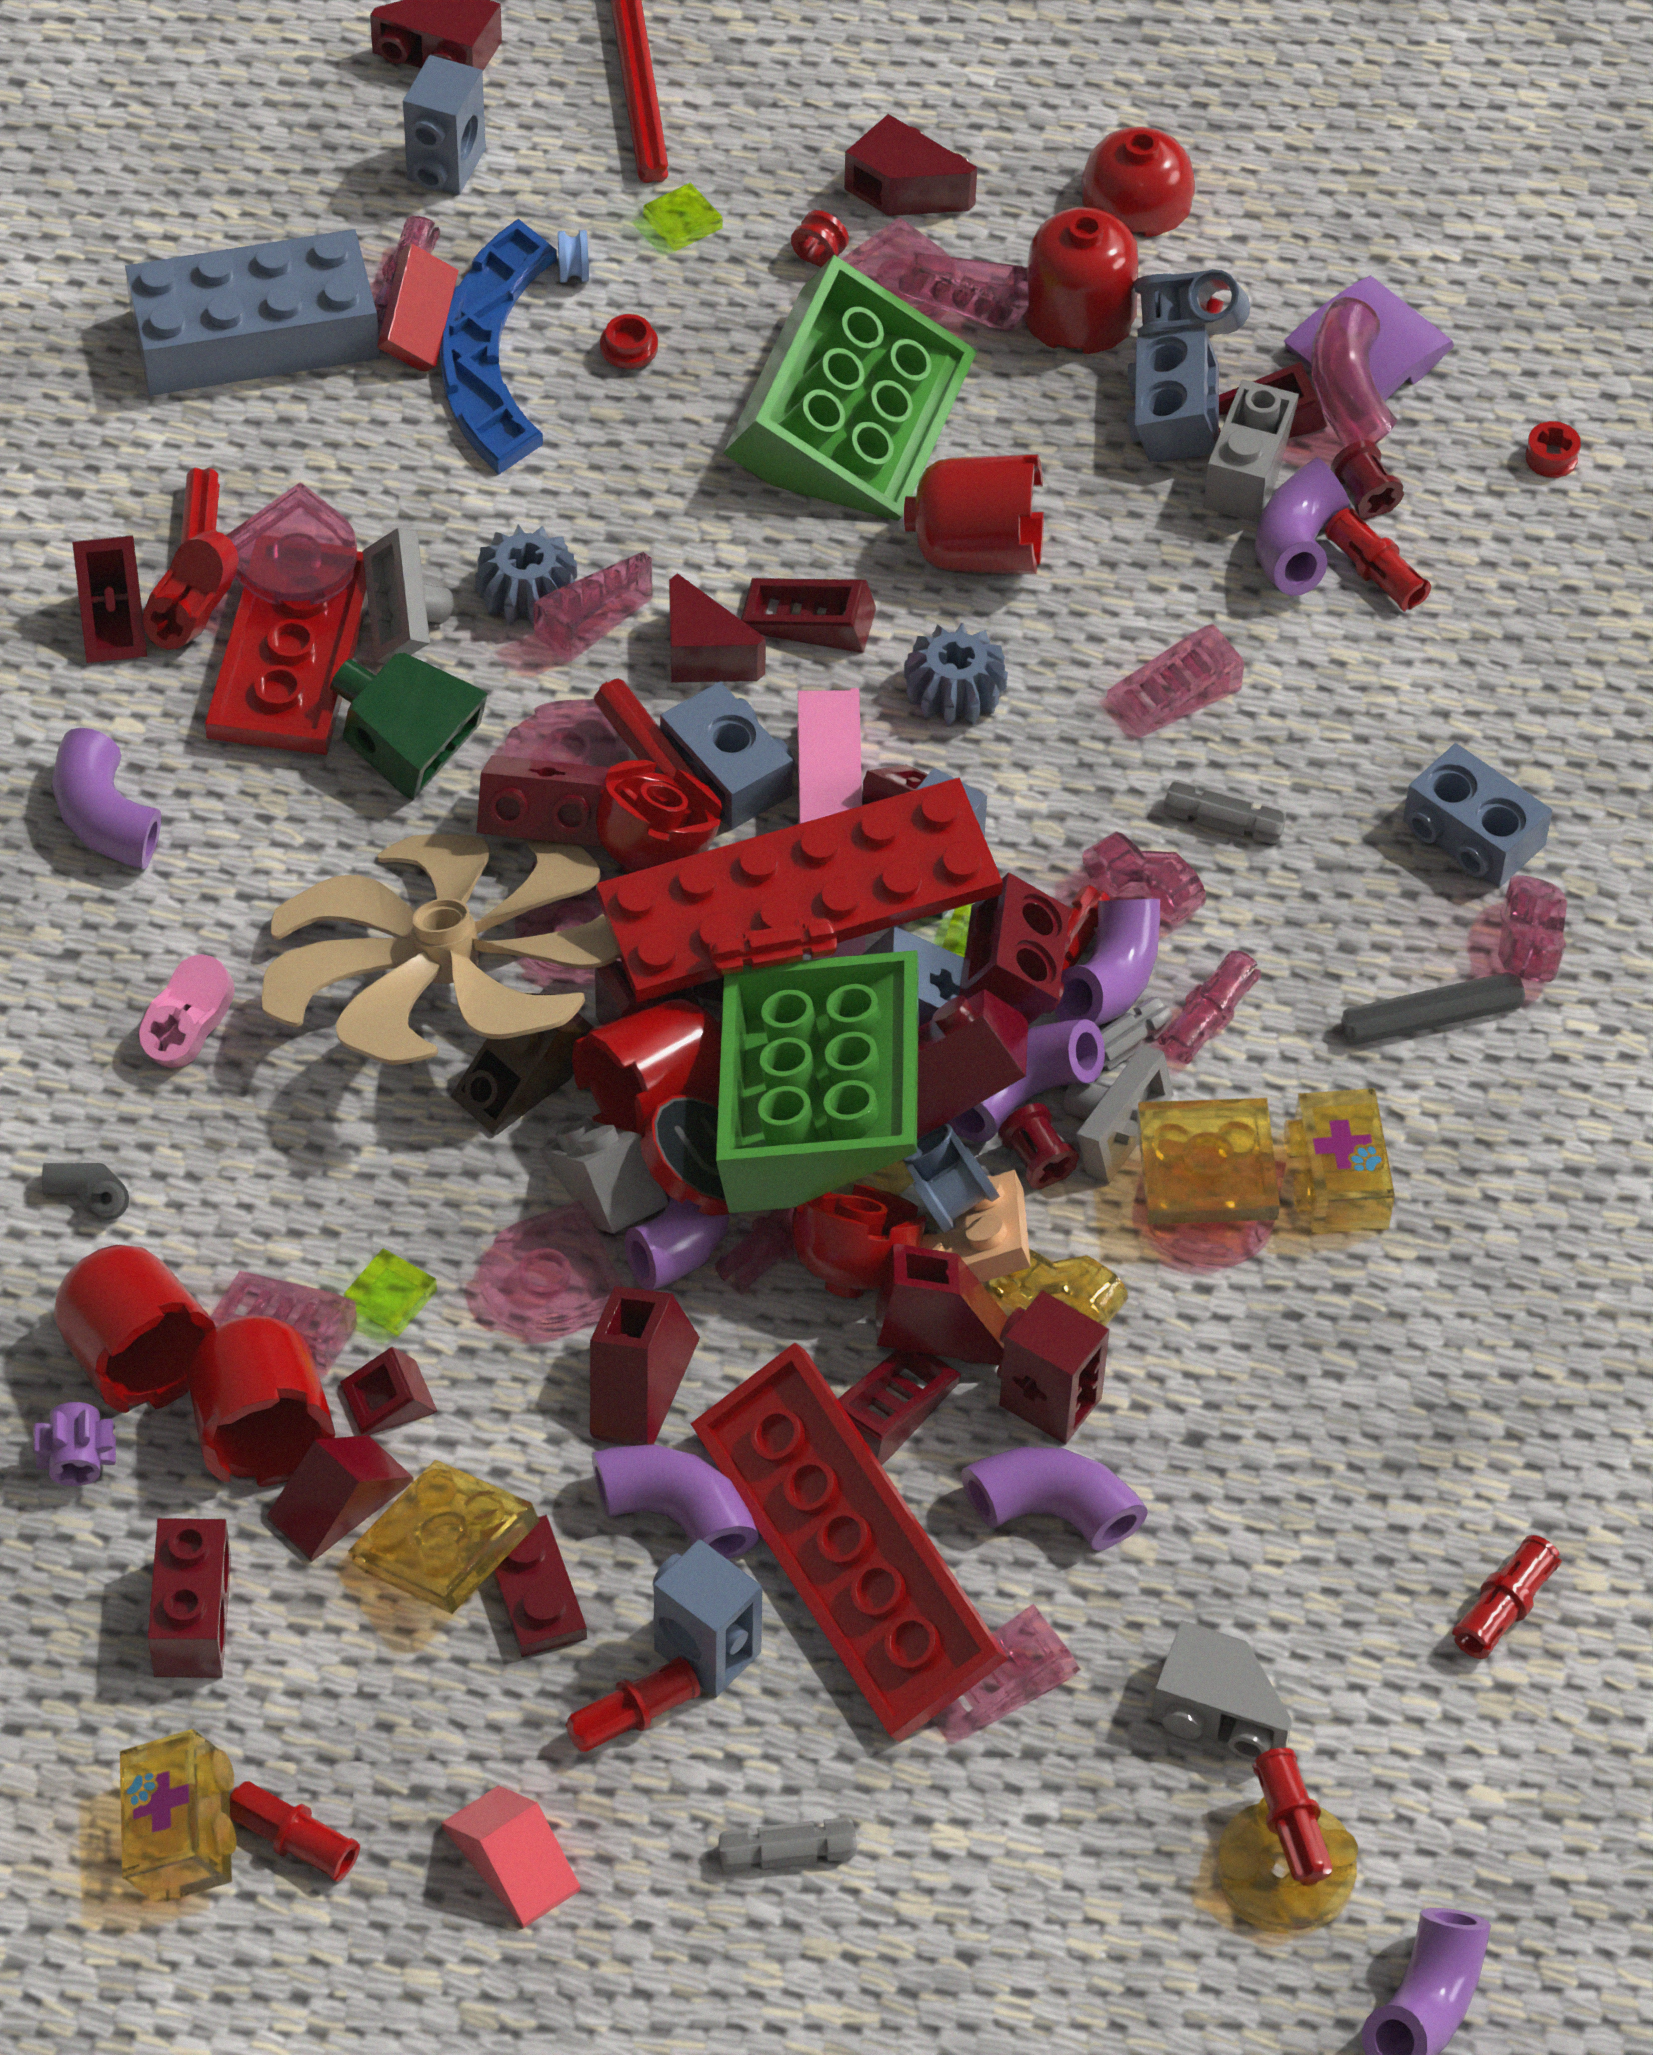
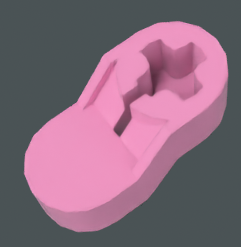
M204 954L188 957L175 969L166 989L150 1003L140 1025L139 1040L145 1053L160 1066L178 1068L193 1062L200 1053L207 1036L220 1024L232 1003L235 988L231 975L220 961Z

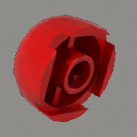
M1139 126L1125 127L1112 132L1098 143L1089 154L1081 179L1083 207L1097 208L1111 213L1128 226L1130 231L1145 232L1144 237L1161 235L1177 228L1189 216L1195 194V180L1191 159L1174 137L1161 130Z
M647 760L623 761L611 766L604 780L607 784L604 790H601L597 803L595 822L599 842L611 857L629 874L708 851L720 826L721 819L719 820V816L722 811L721 801L707 785L691 774L679 769L676 770L674 778L654 773L657 762Z
M854 1184L852 1195L832 1194L831 1191L795 1207L792 1216V1238L798 1259L811 1274L825 1281L824 1288L827 1291L842 1297L858 1298L863 1295L864 1290L879 1289L882 1285L893 1244L920 1247L926 1224V1216L917 1217L918 1206L905 1198L870 1186Z

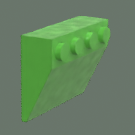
M833 255L802 287L723 454L772 486L899 521L904 515L905 497L912 496L977 350L836 255Z
M917 950L802 960L752 970L751 966L744 965L743 972L724 975L716 1162L729 1213L795 1208L917 1153L919 957Z

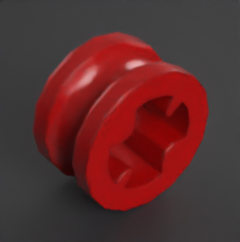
M819 210L808 212L801 225L797 226L791 235V245L799 258L821 268L833 255L838 257V254L842 253L849 244V235L844 225L832 214Z
M1547 421L1538 424L1531 430L1528 436V447L1525 456L1529 468L1547 478L1567 476L1574 471L1578 463L1581 438L1575 429L1562 422ZM1547 445L1560 447L1559 454L1546 452Z

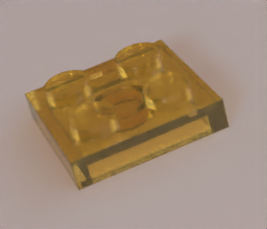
M1267 1098L1138 1102L1137 1126L1147 1224L1278 1220L1280 1202Z
M435 1459L348 1550V1553L354 1565L364 1573L453 1614L540 1520L531 1502Z

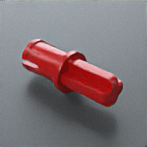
M678 1656L657 1670L632 1682L624 1678L616 1683L615 1692L570 1714L565 1724L566 1731L574 1746L581 1752H588L634 1727L642 1732L650 1727L651 1719L700 1695L701 1690L697 1676L690 1664Z
M1275 1748L1256 1757L1252 1768L1258 1778L1269 1810L1265 1821L1266 1826L1270 1832L1278 1835L1292 1878L1303 1886L1316 1885L1319 1881L1330 1877L1333 1867L1317 1823L1321 1815L1320 1806L1308 1796L1297 1764V1756L1293 1749Z
M244 1781L239 1787H235L229 1796L225 1809L228 1818L274 1843V1852L280 1856L285 1857L289 1852L326 1873L336 1882L345 1878L354 1866L360 1852L358 1841L353 1838H347L311 1817V1808L306 1805L299 1804L293 1807L250 1781Z

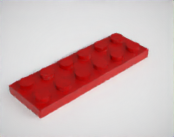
M960 777L596 883L598 901L637 1003L724 977V975L716 973L710 961L709 943L713 938L735 934L736 938L743 939L745 932L794 924L795 928L800 929L803 928V922L824 918L833 924L837 943L1002 895L1003 887L1002 878Z
M794 1342L690 1423L721 1473L733 1483L751 1513L756 1528L890 1737L902 1742L1009 1660L804 1348Z

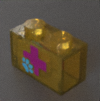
M1375 1088L1298 1093L1295 1118L1285 1120L1284 1141L1288 1159H1299L1301 1173L1294 1174V1201L1297 1212H1308L1311 1234L1389 1229L1395 1193Z
M195 1729L186 1730L120 1751L122 1878L155 1903L168 1902L232 1882L231 1854L236 1850L237 1840L233 1824L230 1820L229 1790L234 1786V1771L227 1754L214 1746Z

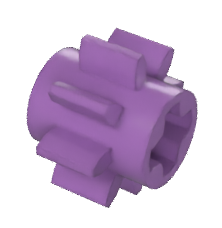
M68 1402L54 1407L49 1413V1424L35 1423L33 1425V1453L36 1454V1468H49L50 1478L56 1483L66 1486H82L94 1482L100 1476V1464L115 1465L116 1435L113 1434V1420H100L98 1409L87 1403Z

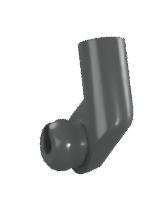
M43 1163V1195H76L92 1214L104 1220L116 1219L123 1215L128 1208V1190L105 1164Z

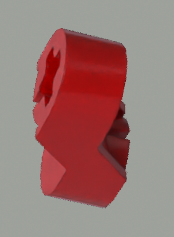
M215 530L204 531L181 544L174 555L170 568L150 593L142 621L147 636L158 647L166 650L178 649L200 636L206 628L211 612L231 587L238 568L239 558L235 545L225 534Z

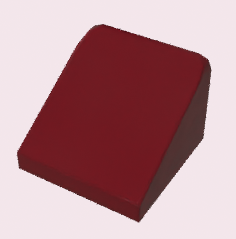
M390 1347L340 1382L362 1436L381 1432L437 1412L416 1360L394 1347Z

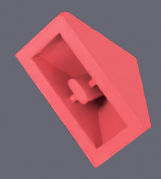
M498 1785L441 1822L444 1831L523 1929L581 1891L580 1884L538 1802Z

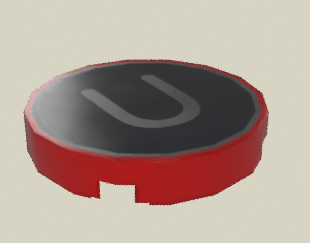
M694 1095L670 1096L650 1112L642 1125L645 1129V1136L640 1140L641 1154L651 1176L670 1197L681 1204L689 1199L693 1203L701 1205L702 1207L697 1212L710 1216L731 1214L728 1212L716 1162L719 1106L712 1101Z

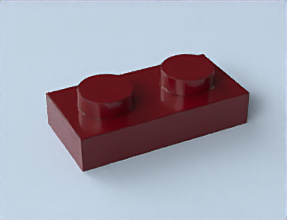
M547 1515L482 1532V1545L521 1657L587 1639V1626Z

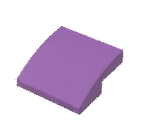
M1371 275L1333 297L1309 316L1284 340L1287 349L1367 415L1376 411L1406 380L1413 385L1420 381L1454 347V343L1449 337Z

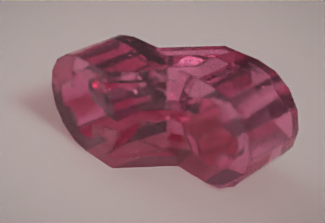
M1117 831L1109 834L1083 852V865L1087 875L1101 891H1105L1108 894L1110 900L1160 899V916L1171 925L1177 924L1202 908L1206 903V892L1200 878L1177 852L1141 851L1128 837Z
M1521 875L1510 878L1500 910L1502 930L1498 952L1501 964L1510 973L1523 979L1542 983L1551 982L1556 979L1566 948L1563 932L1567 900L1560 888L1536 877Z

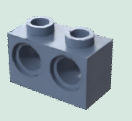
M1205 326L1136 338V362L1128 364L1129 386L1135 398V406L1127 408V423L1132 441H1141L1149 462H1164L1211 454L1219 437V363Z
M1455 742L1409 784L1403 821L1409 825V828L1417 838L1426 843L1434 842L1454 856L1468 874L1474 877H1484L1500 888L1546 845L1553 810Z

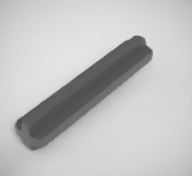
M1512 971L1346 1008L1341 1018L1342 1030L1349 1044L1358 1045L1520 1008L1525 999V990L1518 973Z

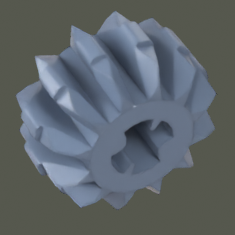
M518 524L513 536L509 537L495 532L491 546L480 548V554L477 558L478 573L475 574L476 591L479 592V598L485 599V606L488 608L489 615L504 612V616L510 626L520 618V615L528 616V620L535 627L540 618V613L543 612L545 615L558 620L562 605L572 604L576 593L575 579L578 577L577 561L574 560V554L568 552V546L565 544L563 536L548 539V534L543 526L533 534L525 533Z
M963 622L955 632H947L937 624L932 633V638L917 636L916 643L913 645V652L908 654V659L904 663V678L907 685L906 693L910 704L921 705V711H923L925 720L938 715L939 712L943 713L948 727L954 722L956 715H963L968 722L974 725L980 711L994 714L995 708L999 704V697L1003 696V691L1007 688L1008 672L1005 671V656L1002 652V646L990 644L986 630L973 635L967 634Z

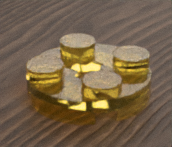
M1263 1797L1258 1804L1248 1806L1238 1813L1225 1828L1217 1852L1218 1878L1222 1885L1221 1891L1229 1907L1245 1922L1270 1933L1288 1934V1930H1302L1311 1927L1312 1931L1324 1927L1336 1919L1348 1905L1354 1891L1357 1878L1358 1844L1354 1836L1347 1832L1343 1824L1334 1815L1320 1807L1321 1815L1317 1820L1333 1866L1332 1873L1329 1878L1319 1881L1316 1885L1303 1886L1292 1878L1290 1872L1283 1879L1273 1873L1275 1861L1271 1857L1275 1854L1284 1856L1278 1835L1270 1832L1266 1826L1265 1821L1269 1810L1265 1798Z

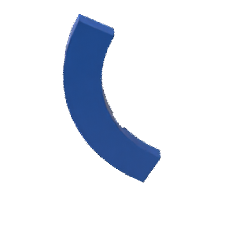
M520 219L515 220L499 232L478 252L472 260V268L463 278L460 286H455L440 344L442 381L452 415L467 441L498 475L543 445V433L527 419L516 405L506 384L503 383L499 365V347L502 331L515 302L540 273L557 261V249Z

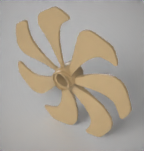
M465 834L412 835L400 840L377 855L378 861L381 863L398 862L418 865L432 880L437 900L423 904L414 912L406 902L379 881L361 875H341L326 879L287 900L275 909L272 916L271 934L274 940H280L293 931L317 921L354 923L386 933L395 938H357L320 941L284 953L276 958L265 971L262 989L263 1013L282 1024L300 1027L303 1024L308 1002L312 995L322 988L353 976L395 968L356 995L340 1014L336 1023L337 1037L343 1046L376 1061L389 1065H399L425 1060L438 1055L436 1045L424 1040L408 1025L409 1015L414 1003L431 982L440 984L454 983L457 1003L466 1025L471 1031L482 1037L508 1039L565 1025L584 1004L585 998L583 993L531 995L508 988L478 968L479 952L522 956L575 969L599 968L619 958L604 914L591 922L577 927L537 936L482 941L478 940L477 934L529 910L590 890L600 879L599 866L579 844L530 840L528 842L529 849L537 860L533 872L501 904L480 920L474 921L466 903L489 860L490 847L488 843L480 837Z

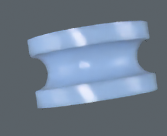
M579 230V233L574 237H569L565 231H558L560 283L568 282L571 276L580 277L582 282L589 281L587 230Z

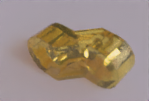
M1029 1248L1031 1267L989 1280L995 1295L1014 1309L1021 1307L1026 1310L1040 1291L1043 1290L1105 1327L1128 1300L1127 1289L1118 1276L1088 1255L1052 1262Z

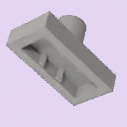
M396 528L363 550L374 661L387 664L397 653L405 652L412 655L430 644L428 622L438 624L446 622L453 609V596L449 589L423 584L418 532Z
M1141 1045L1110 1088L1092 1082L1069 1085L1065 1093L1063 1108L1067 1115L1085 1121L1076 1135L1086 1174L1109 1184L1174 1095L1163 1051Z

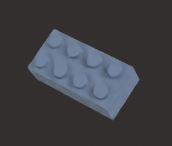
M356 229L125 265L130 312L149 396L380 359V350L377 347L379 340L377 311Z

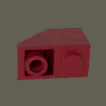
M401 0L375 7L370 14L372 53L380 55L389 62L396 64L405 63L422 68L428 56L432 55L484 71L502 43L501 3L491 0Z
M887 114L845 151L844 189L887 216L969 211L975 206L977 166L970 163L962 155L953 153L928 138L919 129L908 126L890 114Z
M893 1244L888 1268L875 1304L877 1346L894 1348L905 1353L919 1352L956 1358L972 1364L987 1363L999 1365L1004 1352V1344L1000 1342L999 1338L1007 1321V1315L957 1253Z
M614 1286L590 1340V1434L594 1439L629 1446L651 1445L655 1443L700 1339V1336L672 1293Z

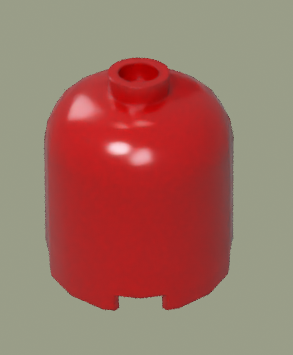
M1075 207L1060 211L1040 225L1029 248L1023 296V319L1033 336L1048 347L1055 349L1058 344L1067 348H1082L1084 354H1093L1111 349L1129 336L1131 326L1137 317L1138 293L1135 292L1134 281L1138 278L1139 263L1137 241L1128 226L1109 212L1088 207Z
M1039 455L951 457L938 460L927 467L919 479L916 496H906L904 502L905 531L916 532L919 550L926 561L937 569L947 571L1037 574V565H1041L1044 534V512H1032L1033 487H1043Z
M676 999L656 1003L593 1028L587 1036L576 1040L573 1044L572 1053L576 1085L580 1091L590 1087L594 1100L601 1110V1113L592 1116L593 1122L614 1125L616 1128L641 1134L643 1138L645 1136V1129L642 1125L645 1118L658 1104L670 1096L694 1095L712 1101L719 1106L722 1023L717 1022L707 1010L692 1001Z
M118 1244L101 1248L81 1259L66 1274L57 1290L53 1315L63 1341L100 1397L107 1405L120 1413L129 1412L128 1405L134 1406L148 1401L155 1410L160 1409L185 1395L190 1390L187 1377L192 1352L201 1339L210 1330L215 1328L214 1321L162 1260L143 1247Z
M247 1315L228 1320L210 1330L193 1350L188 1365L187 1378L199 1443L206 1469L220 1481L230 1482V1475L232 1474L238 1477H256L259 1487L287 1482L314 1440L335 1438L336 1433L310 1347L305 1337L292 1325L270 1316Z

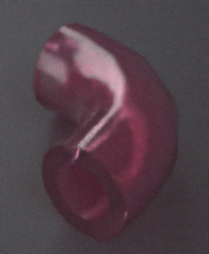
M1352 297L1336 299L1329 305L1321 318L1311 345L1312 379L1321 409L1344 447L1360 440H1370L1378 443L1393 429L1397 422V418L1378 392L1370 370V350L1381 331L1380 320L1376 312L1366 302Z

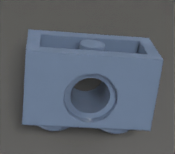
M429 55L403 99L407 180L417 182L430 190L442 189L460 195L486 149L483 70Z
M721 681L660 714L661 730L701 782L707 785L721 801L722 811L720 817L732 830L792 796V777L795 761L789 747L782 739L778 737L772 738L759 724L751 705L743 698L736 699Z
M699 1538L682 1556L678 1553L670 1556L658 1569L653 1579L654 1651L669 1662L678 1656L682 1657V1660L685 1659L694 1670L699 1685L717 1698L761 1653L762 1585Z

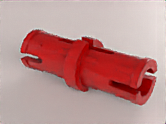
M1345 508L1339 511L1328 522L1324 533L1326 538L1333 541L1356 564V572L1365 581L1372 579L1398 604L1402 611L1406 612L1407 608L1411 610L1426 600L1431 591L1430 582L1421 577L1399 555L1400 549L1393 540L1387 537L1381 538L1352 508L1350 510Z
M1537 1535L1526 1536L1506 1566L1500 1572L1491 1573L1480 1587L1481 1596L1478 1598L1479 1600L1452 1630V1635L1456 1636L1454 1641L1462 1651L1476 1659L1487 1658L1506 1630L1515 1621L1518 1622L1525 1619L1534 1606L1533 1598L1536 1592L1562 1563V1559L1557 1558L1560 1553L1552 1543Z

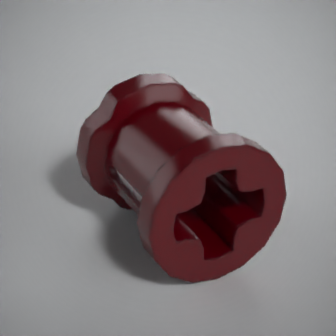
M1360 440L1343 448L1333 459L1330 468L1339 482L1347 485L1354 496L1355 510L1364 519H1370L1392 511L1404 497L1403 484L1398 477L1388 474L1380 462L1382 454L1378 446L1370 440Z
M1041 1103L1028 1104L1019 1108L1006 1118L998 1130L999 1140L1005 1148L1014 1149L1027 1168L1025 1173L1026 1180L1033 1189L1038 1190L1066 1179L1076 1169L1080 1158L1072 1144L1062 1142L1051 1126L1052 1114L1045 1104Z

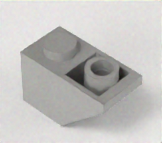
M1244 379L1241 380L1208 462L1203 508L1258 523L1260 514L1267 505L1278 479L1299 394Z
M587 1118L560 1128L555 1133L557 1140L539 1149L544 1160L592 1227L615 1233L669 1205L664 1190L651 1176L642 1157L640 1146L641 1134L614 1127V1125L592 1122L591 1119Z
M1183 1620L1180 1621L1155 1688L1151 1720L1162 1723L1166 1730L1181 1738L1197 1739L1202 1736L1227 1744L1235 1754L1248 1760L1254 1761L1256 1757L1271 1749L1288 1748L1292 1719L1248 1642Z

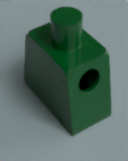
M405 652L395 654L377 675H374L352 659H348L338 669L330 684V690L351 703L347 711L343 731L346 743L394 788L411 800H414L479 727L488 695L482 689Z

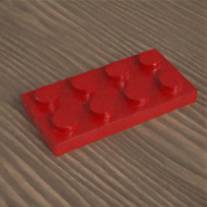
M264 538L257 539L205 721L207 739L321 755L328 754L342 702V697L330 690V684L341 665L348 659L353 660L368 605L363 552Z

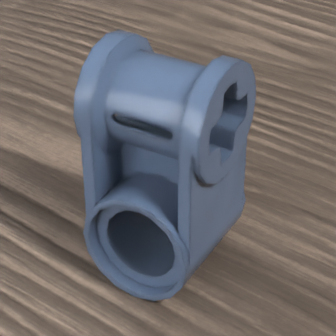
M1211 269L1183 274H1152L1137 278L1134 281L1135 292L1141 295L1143 326L1137 329L1138 337L1205 326L1208 336L1229 334L1241 328L1250 314L1251 305L1248 295L1235 279L1223 270ZM1222 290L1231 291V302L1225 310L1216 314L1207 312V302L1213 294Z
M947 1123L917 1139V1153L902 1159L915 1181L912 1183L914 1188L945 1233L953 1228V1220L973 1206L984 1199L993 1202L1000 1197L969 1148L964 1147L952 1127Z

